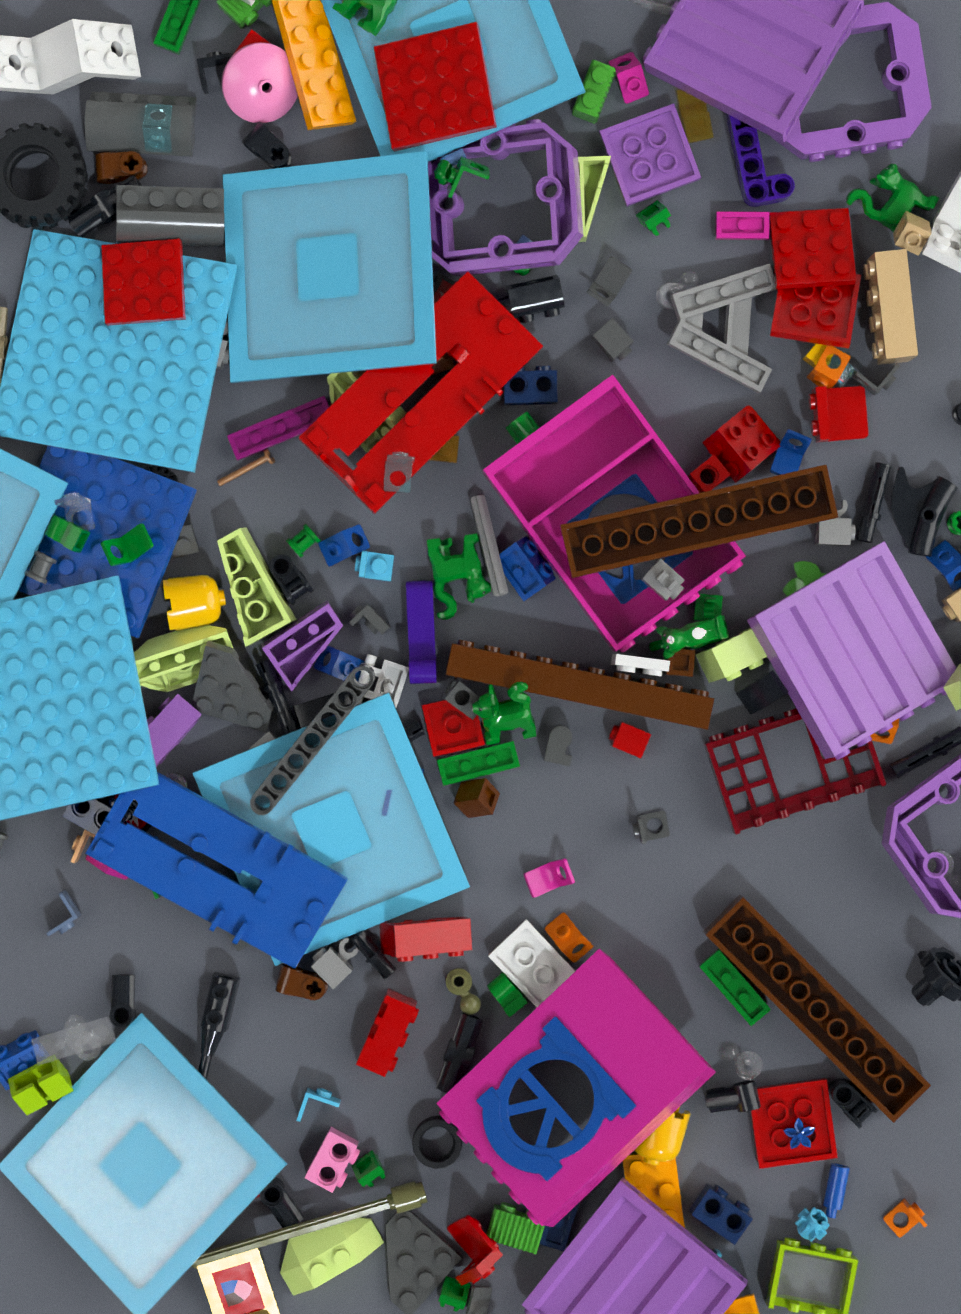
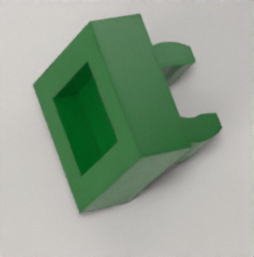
M658 200L636 214L640 224L655 236L659 235L656 226L661 222L665 227H670V222L667 218L671 214L667 207Z
M699 594L700 597L695 600L693 620L704 621L720 616L723 596Z
M373 1150L351 1165L357 1181L363 1187L365 1185L373 1187L372 1180L378 1176L382 1179L385 1178V1171Z
M446 1276L438 1300L440 1306L444 1307L445 1304L453 1306V1311L455 1312L459 1309L463 1310L471 1284L461 1285L457 1279Z

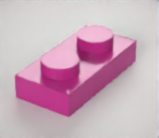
M716 212L715 240L769 239V212Z

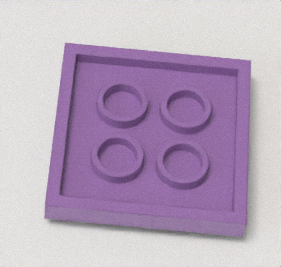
M674 103L599 131L607 156H611L610 164L626 207L701 180L700 172Z

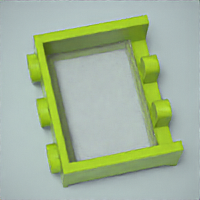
M785 1237L784 1241L777 1240L765 1303L768 1308L774 1309V1305L786 1307L788 1311L799 1313V1310L813 1314H848L858 1259L852 1255L851 1250L836 1248V1251L826 1250V1246L819 1243H811L810 1246L800 1245V1240Z

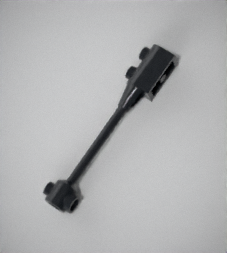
M558 275L507 285L508 296L498 299L515 318L519 319L520 323L535 320L534 314L544 312L545 317L560 315V308L565 307Z
M218 972L212 974L200 1025L202 1027V1055L198 1071L206 1080L212 1056H214L224 1032L229 1029L240 983L239 977Z

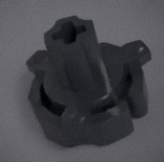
M933 947L928 952L920 951L917 955L920 959V964L924 967L923 974L925 977L911 989L917 1002L922 1006H929L941 996L953 1002L956 1000L961 1001V960L955 962L953 960L956 958L954 953L944 947Z

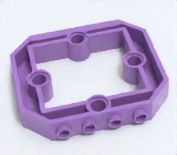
M889 2L864 5V8L842 43L843 45L847 41L849 35L887 29L892 62L884 70L882 82L888 90L897 91L901 118L871 123L852 120L847 122L844 127L801 133L800 120L798 118L784 143L773 137L771 138L801 160L809 158V162L821 161L825 159V156L834 154L835 158L847 157L851 155L852 151L861 150V154L876 152L878 147L887 146L888 150L903 147V143L907 142L932 108L918 23ZM891 71H900L903 75V80H894L891 76ZM847 131H856L859 134V141H851L847 136Z
M539 119L527 120L526 125H510L461 148L467 159L489 156L494 160L505 159L512 153L546 149L548 176L542 177L538 181L536 194L541 201L550 206L552 240L516 244L505 235H498L490 240L488 247L455 251L453 219L463 212L464 201L459 194L454 192L452 207L444 209V202L449 198L447 196L449 183L440 185L438 179L434 177V170L443 156L428 162L432 258L455 276H463L467 271L474 275L560 265L584 236L578 151ZM496 139H501L500 147L497 150H491L492 142ZM556 185V194L553 197H547V189L550 186ZM504 244H508V253L500 257L498 254L499 248Z
M961 753L887 807L882 837L883 847L929 913L961 919V897L958 898L944 878L949 868L947 858L939 852H926L907 823L933 804H951L958 799L960 795L959 785L961 784ZM942 784L948 790L945 798H942L939 794V788ZM931 858L936 862L934 872H930L927 865Z

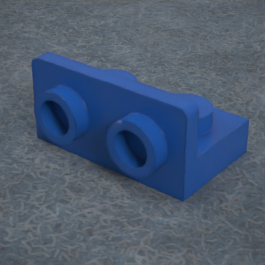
M526 536L499 554L504 575L523 601L556 579L552 567L542 559L538 553L537 546Z
M36 1030L24 1033L15 1041L0 1046V1082L5 1090L10 1089L8 1083L10 1077L50 1057L40 1043L39 1034Z

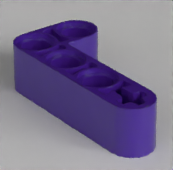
M727 114V124L744 202L750 207H760L787 200L795 188L793 178L787 174L766 177L757 129L742 122L743 128L739 129L741 125L740 120ZM747 136L751 139L752 145L743 147L739 144L738 138ZM753 162L757 167V171L748 173L744 169V163ZM778 182L785 183L788 187V192L785 194L778 193L775 189V184ZM752 187L759 188L762 192V197L760 199L752 198L749 194V189Z
M432 580L406 581L410 684L437 683Z

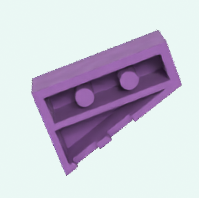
M326 600L261 644L263 651L291 691L294 690L297 683L311 668L314 661L325 650L343 624Z
M179 694L173 699L168 697L158 709L161 712L156 718L150 716L147 719L156 767L162 764L166 756L181 742L202 715Z

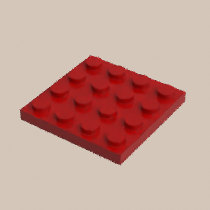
M477 22L374 46L391 148L394 152L497 128Z

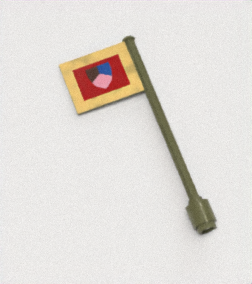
M412 1181L391 1188V1194H388L385 1198L205 1251L192 1267L198 1269L212 1313L280 1314L259 1251L260 1247L390 1208L391 1210L396 1209L399 1214L422 1207L423 1203L428 1202L423 1183Z

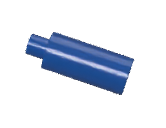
M831 1163L823 1202V1206L827 1207L826 1216L829 1218H836L837 1210H842L850 1167L846 1165Z

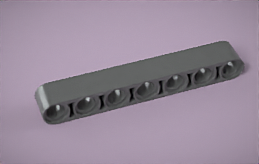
M360 664L350 672L258 787L250 800V806L254 813L266 815L273 810L370 689L375 680V672L371 666ZM360 670H364L369 673L370 681L361 684L356 680L355 674ZM343 691L350 692L353 695V702L348 705L341 703L339 694ZM326 712H331L336 716L337 722L333 725H327L323 722L322 715ZM309 733L317 734L320 738V743L316 746L309 745L306 742V735ZM292 754L301 755L303 764L301 766H293L289 761V756ZM277 774L283 775L286 778L287 784L283 787L276 786L273 783V776ZM260 795H265L269 798L270 805L265 808L260 807L256 802V798Z

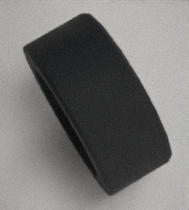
M431 1116L421 1121L416 1127L412 1139L413 1152L418 1161L434 1169L446 1168L453 1164L459 1157L462 1149V1140L456 1134L459 1129L452 1123L448 1124L441 1116ZM432 1127L445 1128L453 1138L452 1149L443 1157H432L422 1147L423 1135Z

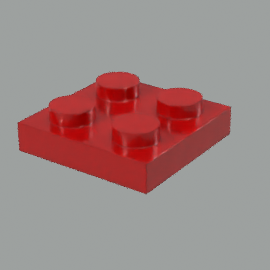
M446 700L422 705L433 757L485 745L478 715L471 719Z

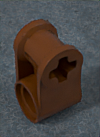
M135 151L104 152L95 155L97 183L100 184L122 182L132 175L140 180L148 172L147 163ZM136 161L139 165H135L134 170H131L129 167L133 166V162Z
M282 964L275 991L289 996L316 1001L324 996L328 989V984L315 972L307 971L297 966L294 969L287 964ZM314 981L318 982V987L321 988L316 993L313 992V987L309 986Z

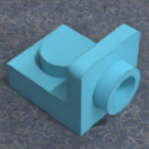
M362 550V555L356 556L355 571L359 572L360 578L391 582L394 555Z

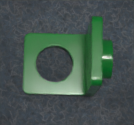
M461 156L456 168L451 167L446 181L449 183L447 196L452 198L463 171L488 180L490 177L489 167Z
M143 523L138 524L120 538L104 540L100 543L111 566L131 563L154 546ZM111 546L119 549L121 558H117L112 554Z

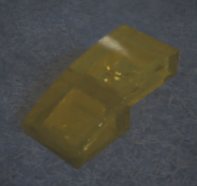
M680 89L676 90L682 124L688 143L714 138L706 103Z

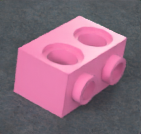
M330 1127L306 1172L305 1179L332 1193L336 1186L341 1188L348 1175L344 1172L348 1163L353 1165L360 1153V1150L356 1149L359 1141ZM337 1143H342L347 1147L348 1151L343 1155H338L334 1152L333 1146ZM323 1167H331L335 1171V1175L332 1178H325L321 1174V1169Z

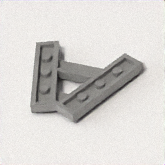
M770 263L670 295L678 322L666 345L752 391L761 393L772 369L748 356L752 297L776 290L775 278ZM727 305L723 343L702 332L703 313Z

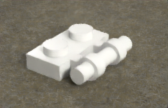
M367 654L365 662L361 664L371 666L375 676L379 678L374 692L368 690L357 705L363 702L364 697L374 699L389 692L395 708H397L409 667L384 659L382 669L374 667L377 657ZM360 670L361 674L358 682L361 684L368 683L370 680L369 673Z

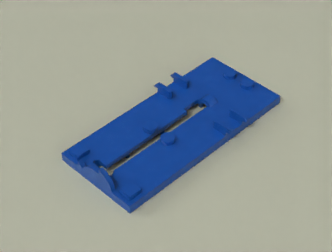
M157 772L159 785L118 795L85 854L211 923L210 931L214 932L218 926L234 935L232 943L237 945L241 939L288 966L296 968L345 886L348 877ZM133 799L137 801L138 806L132 815L239 874L244 870L262 880L256 893L251 891L250 888H246L211 869L204 862H199L164 843L157 836L153 837L130 823L126 825L121 822Z

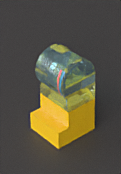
M815 343L803 360L814 368L827 345ZM828 355L826 364L828 367L836 369L840 366V359L837 355ZM847 363L835 385L843 387L856 372L851 364Z

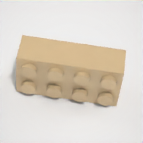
M907 249L874 252L866 260L867 264L863 265L864 279L869 280L870 289L866 291L867 306L872 308V317H869V329L875 335V343H872L873 359H877L878 365L909 362L918 356Z

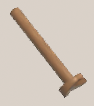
M266 449L263 451L264 456L217 480L219 486H222L267 461L270 464L275 463V459L270 457V452Z

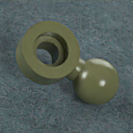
M460 968L450 971L446 977L447 989L452 994L460 995V1008L463 1013L467 1015L476 1014L481 1007V1002L476 995L471 994L469 991L472 986L471 975L466 970ZM456 977L464 979V984L461 987L454 985Z

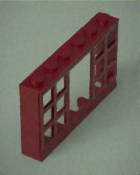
M797 708L784 711V717L774 720L773 716L758 720L759 725L749 728L748 724L733 728L734 733L724 736L723 732L708 737L709 742L704 743L732 831L737 835L742 830L759 827L775 819H784L789 817L790 814L802 810L808 811L814 809L817 805L835 802L842 797L859 794L875 786L882 787L887 785L872 740L864 744V746L850 750L851 753L841 758L843 759L848 777L830 783L825 764L837 760L835 757L822 759L819 747L806 726L825 785L783 799L779 797L759 733L801 720L802 717ZM754 736L759 754L741 760L735 741ZM730 743L736 762L719 767L713 749ZM866 751L872 769L854 775L848 757ZM761 759L767 778L749 783L743 765ZM738 767L743 786L727 791L721 772ZM769 783L775 801L756 807L751 789ZM746 791L751 809L734 814L729 796Z

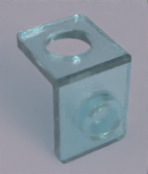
M146 104L143 121L146 151L172 152L170 132L172 105ZM156 111L166 114L162 120H154L150 116Z
M393 452L392 455H387L384 491L410 492L412 466L415 457L408 456L409 454L404 452ZM394 471L404 473L406 481L403 485L395 486L391 483L390 475Z

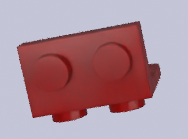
M826 386L812 389V394H809V408L813 410L814 420H811V434L815 436L816 443L865 439L868 436L864 387L827 388Z
M749 405L744 407L702 442L711 455L715 454L731 474L730 477L735 483L780 447V440Z
M465 1215L447 1227L448 1232L472 1259L455 1277L461 1285L469 1282L475 1284L481 1278L485 1279L495 1270L493 1265L503 1256L498 1244L484 1233L479 1221L470 1215Z

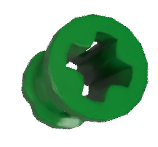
M957 511L948 517L947 528L954 535H961V528L957 527L959 522L956 520V518H961V511Z
M306 523L303 525V529L292 539L288 538L286 540L300 558L304 556V552L315 542L319 543L321 541Z

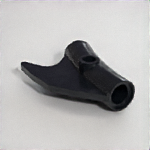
M899 467L892 490L891 513L897 529L908 548V553L931 557L940 523L958 487L947 479L937 476L933 482L926 486L913 488L908 483L904 467ZM925 511L929 514L928 520L924 518Z

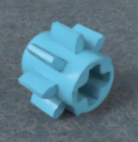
M815 1207L810 1211L804 1208L798 1214L799 1219L795 1224L797 1225L798 1233L804 1239L812 1242L815 1238L821 1240L827 1234L826 1229L830 1224L823 1211Z

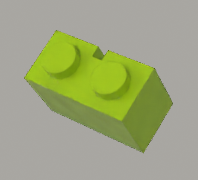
M55 1054L8 1079L11 1096L26 1115L48 1105V1100L51 1099L54 1102L74 1091L69 1072Z

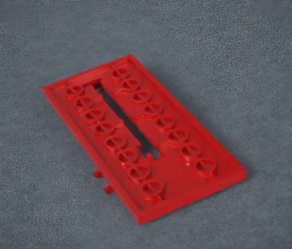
M468 271L434 304L436 359L438 361L447 353L458 364L356 463L357 467L354 470L334 450L340 449L349 457L435 372L431 368L434 364L367 370L298 438L374 515L477 412L482 415L485 412L482 407L496 394L500 397L503 394L501 389L543 348V345Z

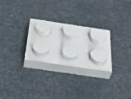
M612 654L611 665H617L616 671L635 673L636 668H642V674L662 676V671L669 672L670 661Z
M527 919L488 955L536 1007L545 1001L575 972L574 968Z

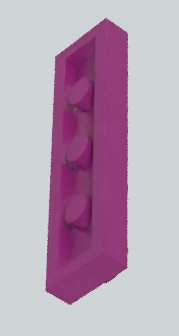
M324 395L227 435L237 461L300 436L329 408L328 402Z

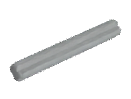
M476 495L471 497L470 502L494 596L500 597L508 593V588L486 498L484 495Z

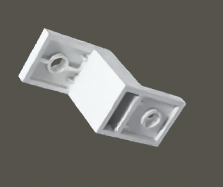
M71 19L32 38L0 35V91L56 94L93 77L131 80L141 77L132 25ZM111 46L115 49L116 54L112 52ZM9 59L14 63V67L10 66Z
M961 171L933 219L931 225L932 233L922 252L923 255L960 273Z

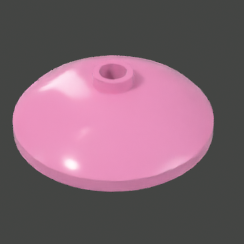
M260 42L244 46L232 55L224 68L222 75L224 99L229 108L246 121L252 123L275 121L292 108L298 97L286 51L276 45ZM268 82L270 85L269 89L263 91L262 85Z

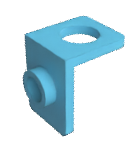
M307 1088L296 1121H301L308 1098L335 1107H339L341 1099L331 1096L332 1092L323 1088H317V1090Z

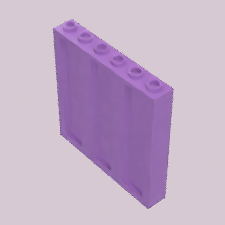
M864 0L676 1L671 8V17L667 24L663 23L657 32V41L654 46H649L644 54L645 70L653 76L784 143L864 8Z
M885 541L871 547L747 619L825 759L835 757L836 760L845 757L851 753L850 747L855 744L860 747L872 740L870 735L877 731L879 734L888 731L893 727V721L898 718L900 721H903L914 715L913 709L918 706L925 708L934 703L936 695L940 693L943 696L947 695L943 687L956 670V666Z
M622 1177L525 1299L522 1306L525 1307L524 1312L526 1314H724L746 1287L748 1280Z

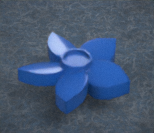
M797 1118L794 1124L795 1129L789 1127L783 1130L787 1136L792 1137L790 1141L791 1149L798 1147L800 1142L802 1145L811 1148V1141L807 1136L814 1132L815 1127L807 1126L803 1128L802 1121Z

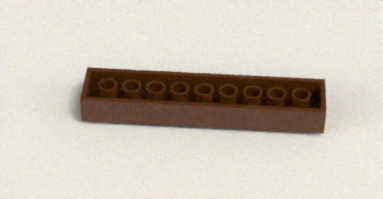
M827 464L566 523L560 525L571 577L576 578L838 518Z
M460 639L458 644L452 643L446 675L506 688H509L516 682H525L528 685V689L525 692L706 730L709 728L715 698L708 697L709 692L691 688V692L686 693L682 692L683 686L665 683V687L662 688L656 686L657 681L639 678V682L630 681L631 675L614 672L613 677L604 675L605 670L588 667L586 672L578 670L579 664L562 661L561 666L552 664L553 659L536 656L534 661L526 659V653L510 650V655L500 653V648L485 645L484 650L473 648L474 642Z
M739 895L703 931L893 1123L931 1086L744 897Z

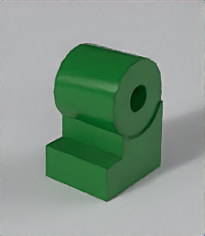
M527 411L505 429L515 443L518 444L539 429V426Z
M54 514L44 534L61 543L69 550L81 553L91 532Z
M504 972L487 984L488 989L503 1007L509 1018L528 1003L527 998Z

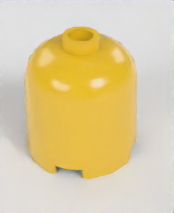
M196 575L163 580L165 599H170L172 610L167 611L170 630L177 631L210 625L219 619L221 606L226 605L224 589H218L217 583L212 577Z
M678 1108L634 1151L644 1157L643 1161L651 1165H659L660 1161L667 1162L676 1158L685 1136L691 1114L690 1111L685 1110L684 1113H680Z

